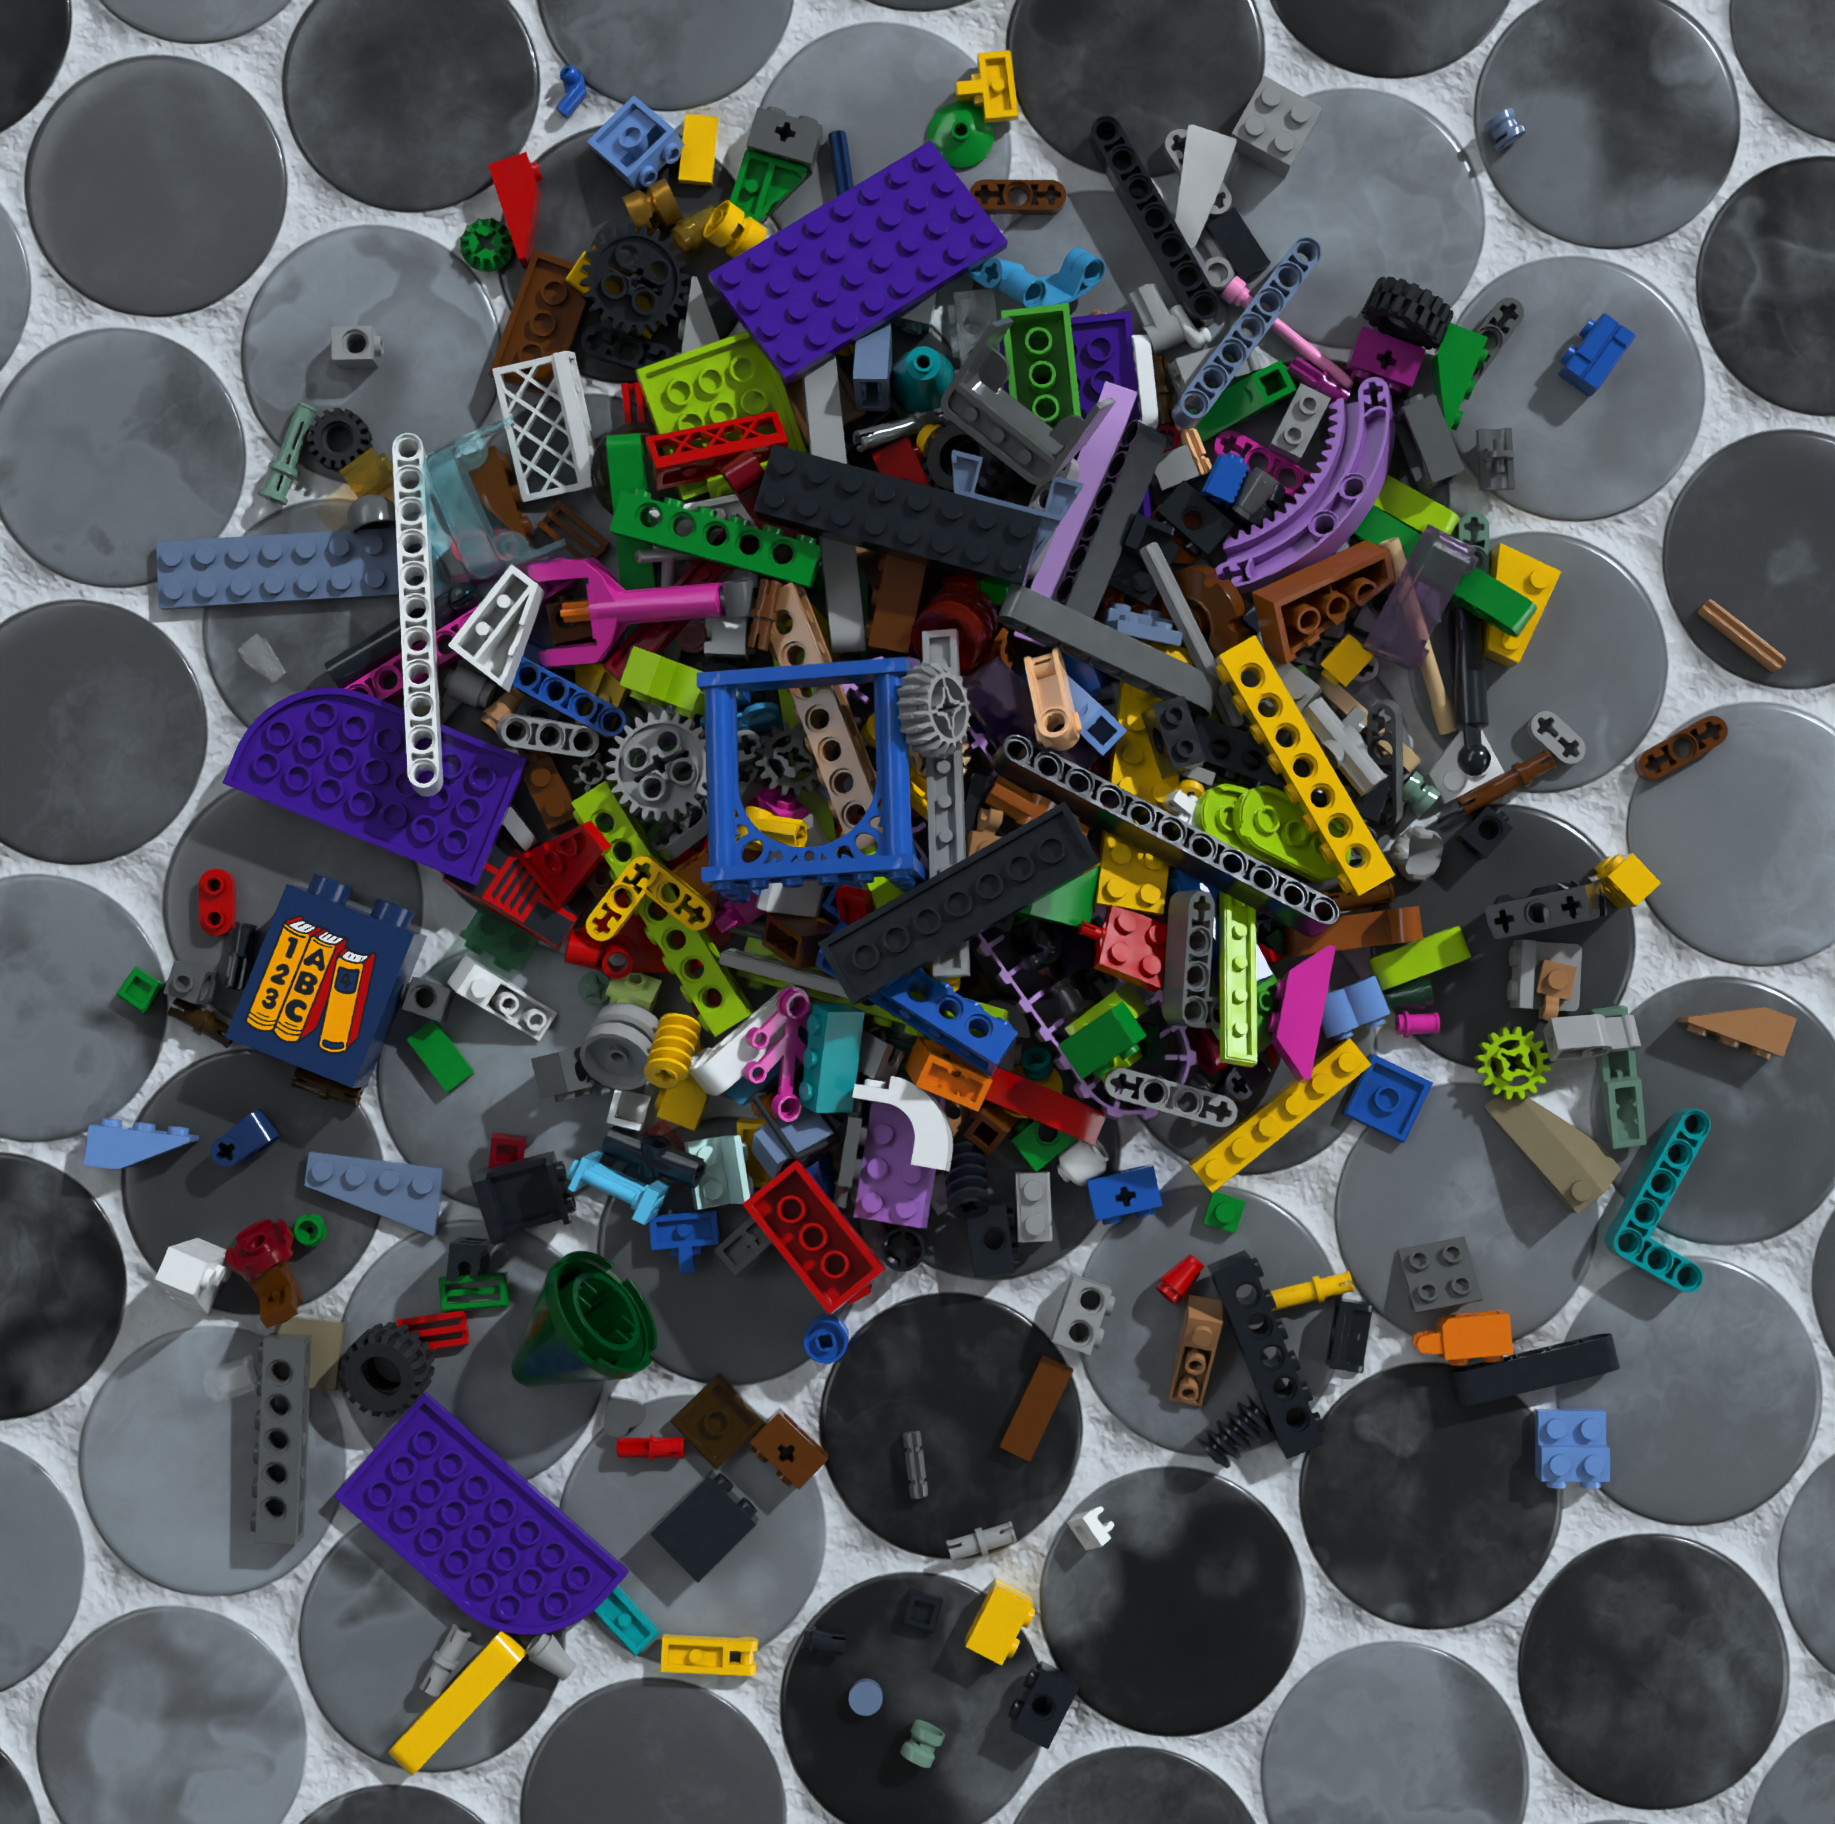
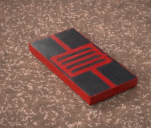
M499 835L478 886L445 873L442 878L444 883L557 951L594 898L590 890L581 886L566 905L557 908L517 858V856L526 852Z

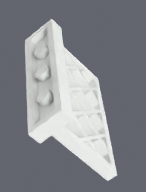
M562 351L553 353L550 356L492 369L520 495L523 501L529 502L604 486L575 352ZM552 364L554 378L547 388L533 379L540 366ZM532 368L528 375L521 371ZM516 372L525 378L516 395L506 389L503 374ZM530 382L545 392L536 408L521 399ZM555 387H557L558 395L553 392ZM508 396L513 399L511 404L509 403ZM550 396L560 402L562 409L556 421L541 412ZM518 403L533 412L524 428L514 423L512 413ZM538 416L552 425L544 441L529 433ZM563 419L566 428L560 425ZM557 429L568 436L569 445L563 455L548 445ZM516 430L520 432V435H519L518 438H517V435H516ZM525 437L540 445L531 462L521 456L519 448ZM545 449L560 459L551 475L536 466ZM570 453L572 454L573 461L568 459ZM523 463L528 466L526 471L524 470ZM564 463L575 469L578 483L566 486L556 479ZM535 470L548 480L540 492L530 494L527 479L531 472ZM552 483L559 486L558 488L549 489Z

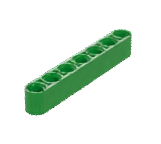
M641 433L606 436L613 515L620 491L630 493L631 488H636L648 492ZM649 512L645 514L643 519L645 527H651ZM616 535L621 586L625 590L655 588L654 564L638 563L635 559L637 550L653 549V545ZM630 624L625 630L626 639L640 624Z
M1372 506L1360 526L1350 536V538L1358 541L1357 544L1367 540L1377 545L1387 539L1399 537L1408 564L1407 570L1411 577L1509 636L1517 638L1537 610V606L1522 594L1375 506Z

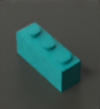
M812 1003L811 1014L807 1020L809 1035L807 1048L803 1053L805 1069L803 1082H801L799 1087V1096L802 1105L814 1113L853 1112L854 1098L852 1096L857 1079L865 1012L849 1003Z

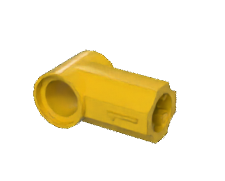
M745 807V811L752 823L764 835L781 844L805 847L808 835L807 824L803 820L774 816L770 812L758 807ZM738 827V832L741 836H736V843L742 836L748 834L747 827ZM753 841L745 848L762 851L763 844L760 841Z

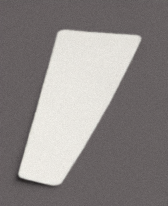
M1192 124L1188 126L1175 218L1178 228L1191 249L1196 246L1237 143L1235 138Z

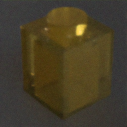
M372 448L339 471L358 498L368 494L380 495L394 484V476L392 474L393 463L384 452L378 455Z

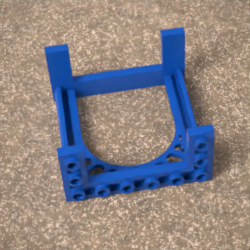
M906 657L697 673V687L704 693L708 867H701V881L712 888L714 892H718L721 897L729 898L730 903L750 902V897L760 896V890L768 889L771 883H782V887L785 888L803 887L804 881H817L818 885L831 886L839 884V879L853 878V883L874 882V877L884 876L895 888H900V892L906 893L930 879V872L916 856L911 827L908 744H906V733L900 732L902 724L901 720L897 718L899 708L895 704L900 699L897 689L902 687L901 678L906 676L908 669L913 668ZM874 682L877 781L872 802L863 818L844 836L828 844L815 847L788 846L764 835L748 817L740 797L737 709H745L755 704V695L751 691ZM735 811H737V813H738V815H739V816L736 817V818H735ZM880 817L878 826H883L882 834L879 830L870 826L872 819ZM738 826L747 827L748 834L742 836L736 843V836H741L738 832ZM860 834H869L874 837L878 844L876 853L866 855L860 852L856 846L857 837ZM753 841L762 842L763 851L759 858L751 863L744 862L742 854L745 847ZM842 847H849L851 853L856 858H851L846 854H841L842 858H839L837 851ZM778 851L782 853L781 861L775 858L766 863L771 852ZM813 852L814 859L806 861V854ZM822 855H824L827 859L822 860Z

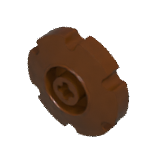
M1203 565L1189 566L1174 573L1179 588L1214 659L1248 639L1249 629L1244 626L1242 617L1247 614V610L1239 591L1229 579L1220 581L1215 569ZM1157 591L1153 610L1162 612L1163 619L1172 620L1159 591ZM1173 622L1172 630L1178 631ZM1183 640L1181 641V646L1178 647L1186 648Z

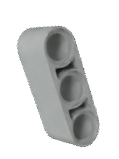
M507 714L502 716L496 725V733L499 739L517 748L588 757L593 755L599 746L597 733L582 724ZM518 721L522 726V732L518 738L509 739L506 735V728L511 722ZM552 726L555 731V738L551 743L543 744L540 740V733L544 728ZM586 732L588 735L587 745L582 749H576L573 741L577 733Z

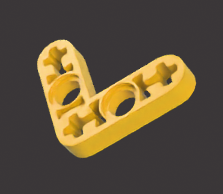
M644 855L634 858L589 915L586 921V929L591 938L597 941L613 938L646 896H649L691 930H701L711 925L714 920L715 911L709 901L657 859ZM638 864L641 866L649 864L651 867L648 871L652 876L651 878L644 877L638 882L636 886L642 888L640 892L635 885L626 882V879L629 878L630 881H634L640 874V870L637 868ZM667 883L677 885L680 890V896L674 903H670L663 898L662 889ZM621 888L629 890L632 894V903L628 908L618 906L615 901V894ZM688 895L692 898L687 902L688 905L694 909L704 908L702 915L706 918L705 921L693 922L691 919L694 914L686 907L682 908L681 912L677 910L686 901ZM611 910L622 915L620 919L617 915L611 917L607 923L610 931H602L600 933L597 931L599 924L596 922V919L606 918Z

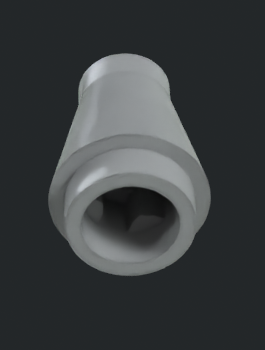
M552 1633L537 1634L525 1649V1653L530 1656L529 1661L558 1676L562 1681L567 1679L576 1667V1664L569 1658Z

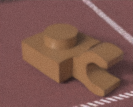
M980 808L976 831L967 830L966 858L1002 838L996 836L995 833L1002 823L1003 811Z
M1545 959L1540 961L1534 987V993L1543 995L1538 1019L1549 1021L1551 1018L1558 1017L1559 999L1564 1001L1570 1000L1577 967Z

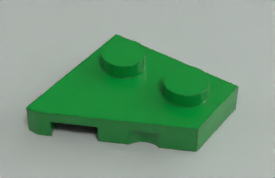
M745 150L730 201L743 210L744 218L752 217L762 224L806 178L808 170L800 165Z

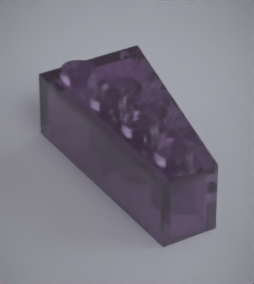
M999 657L975 666L964 678L962 686L968 688L966 696L967 700L971 702L968 705L969 709L999 749L1006 738L1011 735H1020L1038 744L1034 724L1037 723L1029 686ZM1064 724L1056 726L1052 732L1060 731ZM1081 737L1072 748L1066 751L1053 750L1051 747L1046 748L1086 770H1089L1100 757Z

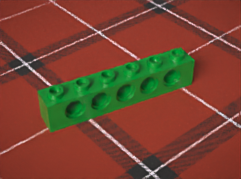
M631 488L630 493L620 491L610 527V532L614 535L782 582H792L812 590L823 552L821 546L816 545L817 539L802 534H797L796 539L782 536L784 530L770 525H764L762 530L750 527V520L733 515L730 516L729 521L717 518V511L698 506L696 511L683 508L684 502L664 497L663 502L650 499L651 493L636 488ZM651 510L658 511L660 514L658 524L654 527H645L643 522L645 514ZM685 519L691 520L693 523L692 532L685 537L678 536L676 532L678 523ZM719 528L726 531L724 543L719 546L711 545L709 542L711 532ZM748 538H756L760 543L758 551L753 555H746L742 551V545ZM781 547H789L793 551V557L787 564H778L775 560V554Z

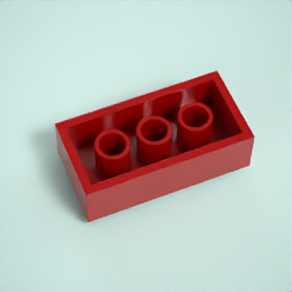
M796 1160L742 1204L829 1315L835 1313L887 1270L801 1161Z

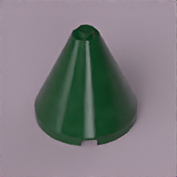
M588 1251L568 1253L553 1264L547 1273L512 1359L511 1369L514 1379L526 1387L631 1378L648 1367L652 1362L649 1358L650 1353L657 1348V1331L650 1308L633 1281L627 1278L622 1282L610 1271L614 1267V1263Z

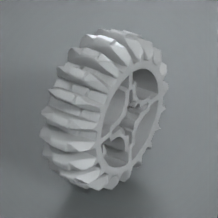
M924 662L912 669H908L906 676L901 678L902 687L897 689L900 699L895 704L899 708L897 718L901 720L902 724L900 732L906 733V744H912L913 752L920 753L922 757L940 758L954 754L955 751L961 750L962 743L967 741L966 731L971 730V726L968 723L969 717L972 716L968 706L971 702L967 700L966 696L968 688L962 686V676H957L955 668L949 667L947 663Z

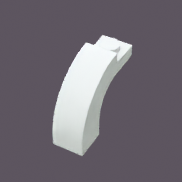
M895 1076L890 1078L889 1089H885L886 1082L865 1079L864 1085L854 1084L853 1098L894 1105L909 1117L915 1134L911 1165L950 1171L953 1152L951 1127L942 1107L929 1092L915 1086L913 1082Z

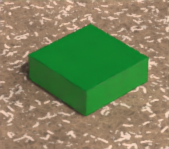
M134 966L116 995L142 1013H147L166 985L141 968Z

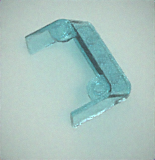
M512 416L465 434L431 451L423 461L424 474L467 572L478 579L492 577L506 571L511 564L516 567L566 546L564 539L531 551L526 538L518 532L508 531L495 536L468 474L469 471L481 467L487 459L488 448L484 438L515 426Z

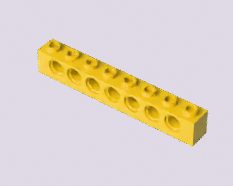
M1254 635L1220 654L1215 659L1217 666L1214 667L1218 678L1223 685L1228 683L1235 695L1232 697V701L1241 715L1246 713L1252 725L1249 727L1253 738L1259 745L1262 743L1265 745L1270 754L1266 758L1271 769L1276 775L1281 773L1287 783L1284 786V790L1293 804L1298 803L1305 815L1301 816L1303 824L1310 834L1316 833L1322 843L1319 846L1320 853L1328 864L1333 863L1340 874L1336 876V879L1345 894L1351 893L1353 898L1358 897L1395 876L1257 637ZM1243 671H1252L1257 676L1258 683L1256 687H1247L1242 683L1241 673ZM1267 700L1274 705L1275 714L1273 717L1268 718L1260 714L1258 710L1260 701ZM1285 730L1292 736L1290 747L1285 748L1277 743V731ZM1295 760H1303L1309 765L1310 771L1307 777L1302 778L1295 774L1293 770ZM1315 789L1323 791L1327 797V803L1323 808L1316 807L1311 802V793ZM1332 819L1339 820L1344 826V833L1340 838H1336L1329 833L1328 824ZM1349 849L1357 850L1361 855L1362 861L1358 868H1353L1346 862V853Z

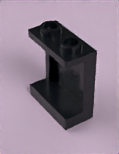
M554 1151L475 1171L472 1184L491 1245L505 1242L506 1234L558 1220H562L564 1225L571 1224L572 1213L576 1211V1203L572 1191L566 1192L563 1182L567 1180L565 1165L563 1161L557 1162Z
M712 1470L665 1518H662L653 1527L650 1533L697 1583L758 1522V1517L755 1515L758 1511L755 1506L745 1497L740 1500L732 1491L734 1486L729 1479L722 1473L716 1475Z

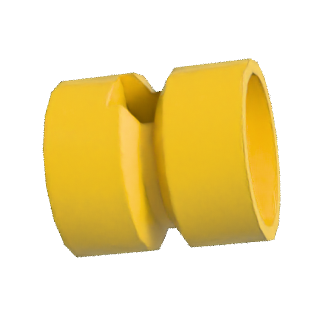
M729 200L723 201L713 211L703 230V236L718 248L726 246L725 252L732 258L739 256L764 241L767 234V229L752 217L744 218L743 210Z

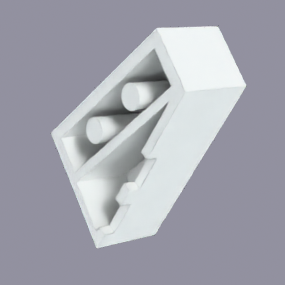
M511 564L448 646L507 692H510L545 591Z
M195 1238L168 1247L155 1280L161 1288L166 1289L165 1293L170 1295L172 1301L209 1315L222 1282L226 1283L229 1280L233 1270L226 1262V1249L200 1238Z

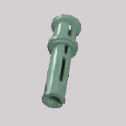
M298 402L296 405V410L285 434L277 459L269 462L268 469L270 472L264 488L258 491L259 496L284 506L288 503L286 496L292 480L298 477V470L295 467L306 442L310 424L312 425L314 417L318 412L316 408L302 402ZM300 424H301V427H300L299 433H298V435H297V438H296V440H295L294 446H293V448L291 449L292 444H293L294 439H295V436H296L297 431H298V429H299V426H300Z

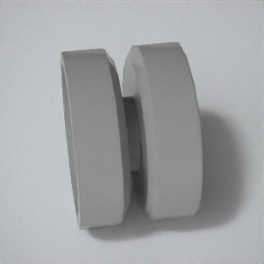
M615 1002L604 1006L596 1014L591 1029L581 1045L579 1056L582 1066L592 1078L602 1085L614 1089L632 1090L643 1086L648 1081L643 1073L651 1044L654 1041V1034L657 1031L658 1019L646 1009L631 1003Z

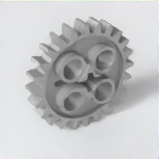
M662 711L660 720H657L652 712H648L647 723L636 717L635 723L637 728L633 730L627 725L623 726L627 736L625 738L614 737L620 744L619 749L612 748L608 750L609 753L616 757L615 761L606 763L609 769L615 771V773L607 777V780L610 783H618L611 790L612 794L615 796L623 795L619 804L623 807L631 804L629 812L632 815L636 816L642 810V819L647 822L653 814L659 824L663 823L665 814L673 822L677 821V812L679 811L687 818L690 817L688 807L692 804L694 807L701 809L702 807L697 799L699 796L707 798V791L705 790L707 785L706 741L702 739L705 735V730L699 727L693 731L695 722L691 718L682 724L683 717L680 713H676L672 721L666 711ZM670 737H677L676 747L668 752L663 751L664 741ZM684 752H689L688 757L680 758L681 756H683ZM640 753H646L647 760L642 767L633 768L634 757ZM664 761L667 763L665 765L666 771L661 774L658 771L660 769L659 763ZM683 767H692V776L687 781H679V771ZM645 776L639 783H636V778ZM654 783H661V793L657 797L649 798V787Z

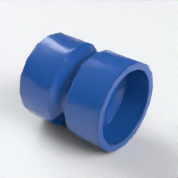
M822 1314L815 1317L809 1323L804 1335V1348L807 1355L812 1360L821 1364H830L839 1360L844 1355L849 1341V1330L846 1323L840 1317L833 1314Z

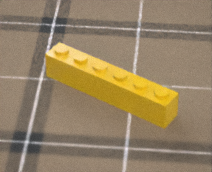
M1350 1038L1337 1042L1314 1061L1311 1080L1303 1084L1298 1083L1295 1077L1249 1113L1242 1122L1234 1125L1188 1162L1187 1165L1206 1189L1213 1193L1371 1066V1063Z

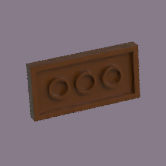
M535 249L533 250L488 374L491 378L494 379L492 370L494 368L542 358L562 351L571 352L589 300L582 299L584 295L582 292L565 281L575 263ZM552 364L540 366L533 379L547 388L554 378ZM532 368L521 371L528 375ZM516 372L503 374L505 383L519 388L525 380ZM531 382L526 389L541 396L545 393ZM557 387L554 388V393H556Z

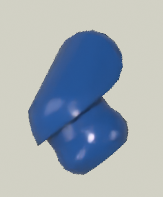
M567 65L560 71V79L563 80L566 95L555 107L566 119L572 115L586 96L584 77L580 70L572 65Z

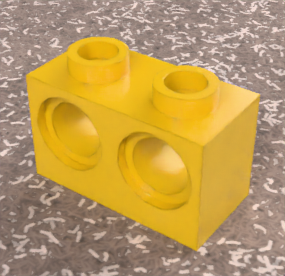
M1633 853L1626 855L1617 854L1613 858L1608 856L1595 867L1597 872L1595 876L1601 879L1604 895L1618 909L1637 907L1661 884Z

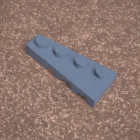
M311 1151L308 1154L304 1186L429 1235L436 1236L445 1168Z

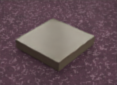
M293 1316L287 1322L275 1325L274 1333L312 1335L309 1388L328 1391L338 1390L346 1322ZM278 1362L276 1366L277 1373L281 1377L289 1378V1367L285 1363Z

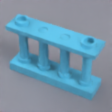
M601 1149L583 1156L581 1161L574 1160L566 1177L571 1180L568 1190L575 1192L586 1185H590L630 1204V1209L635 1210L632 1220L643 1225L659 1214L673 1184L661 1178L653 1183L650 1182L648 1185L601 1163L604 1157V1151Z

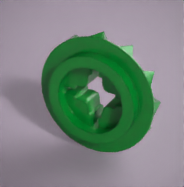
M492 217L490 219L478 218L471 225H466V229L460 237V252L464 260L472 268L483 272H491L502 268L510 260L514 244L510 231L505 224L496 221ZM477 236L484 239L494 237L491 243L496 253L492 250L489 251L487 248L479 251L481 244Z

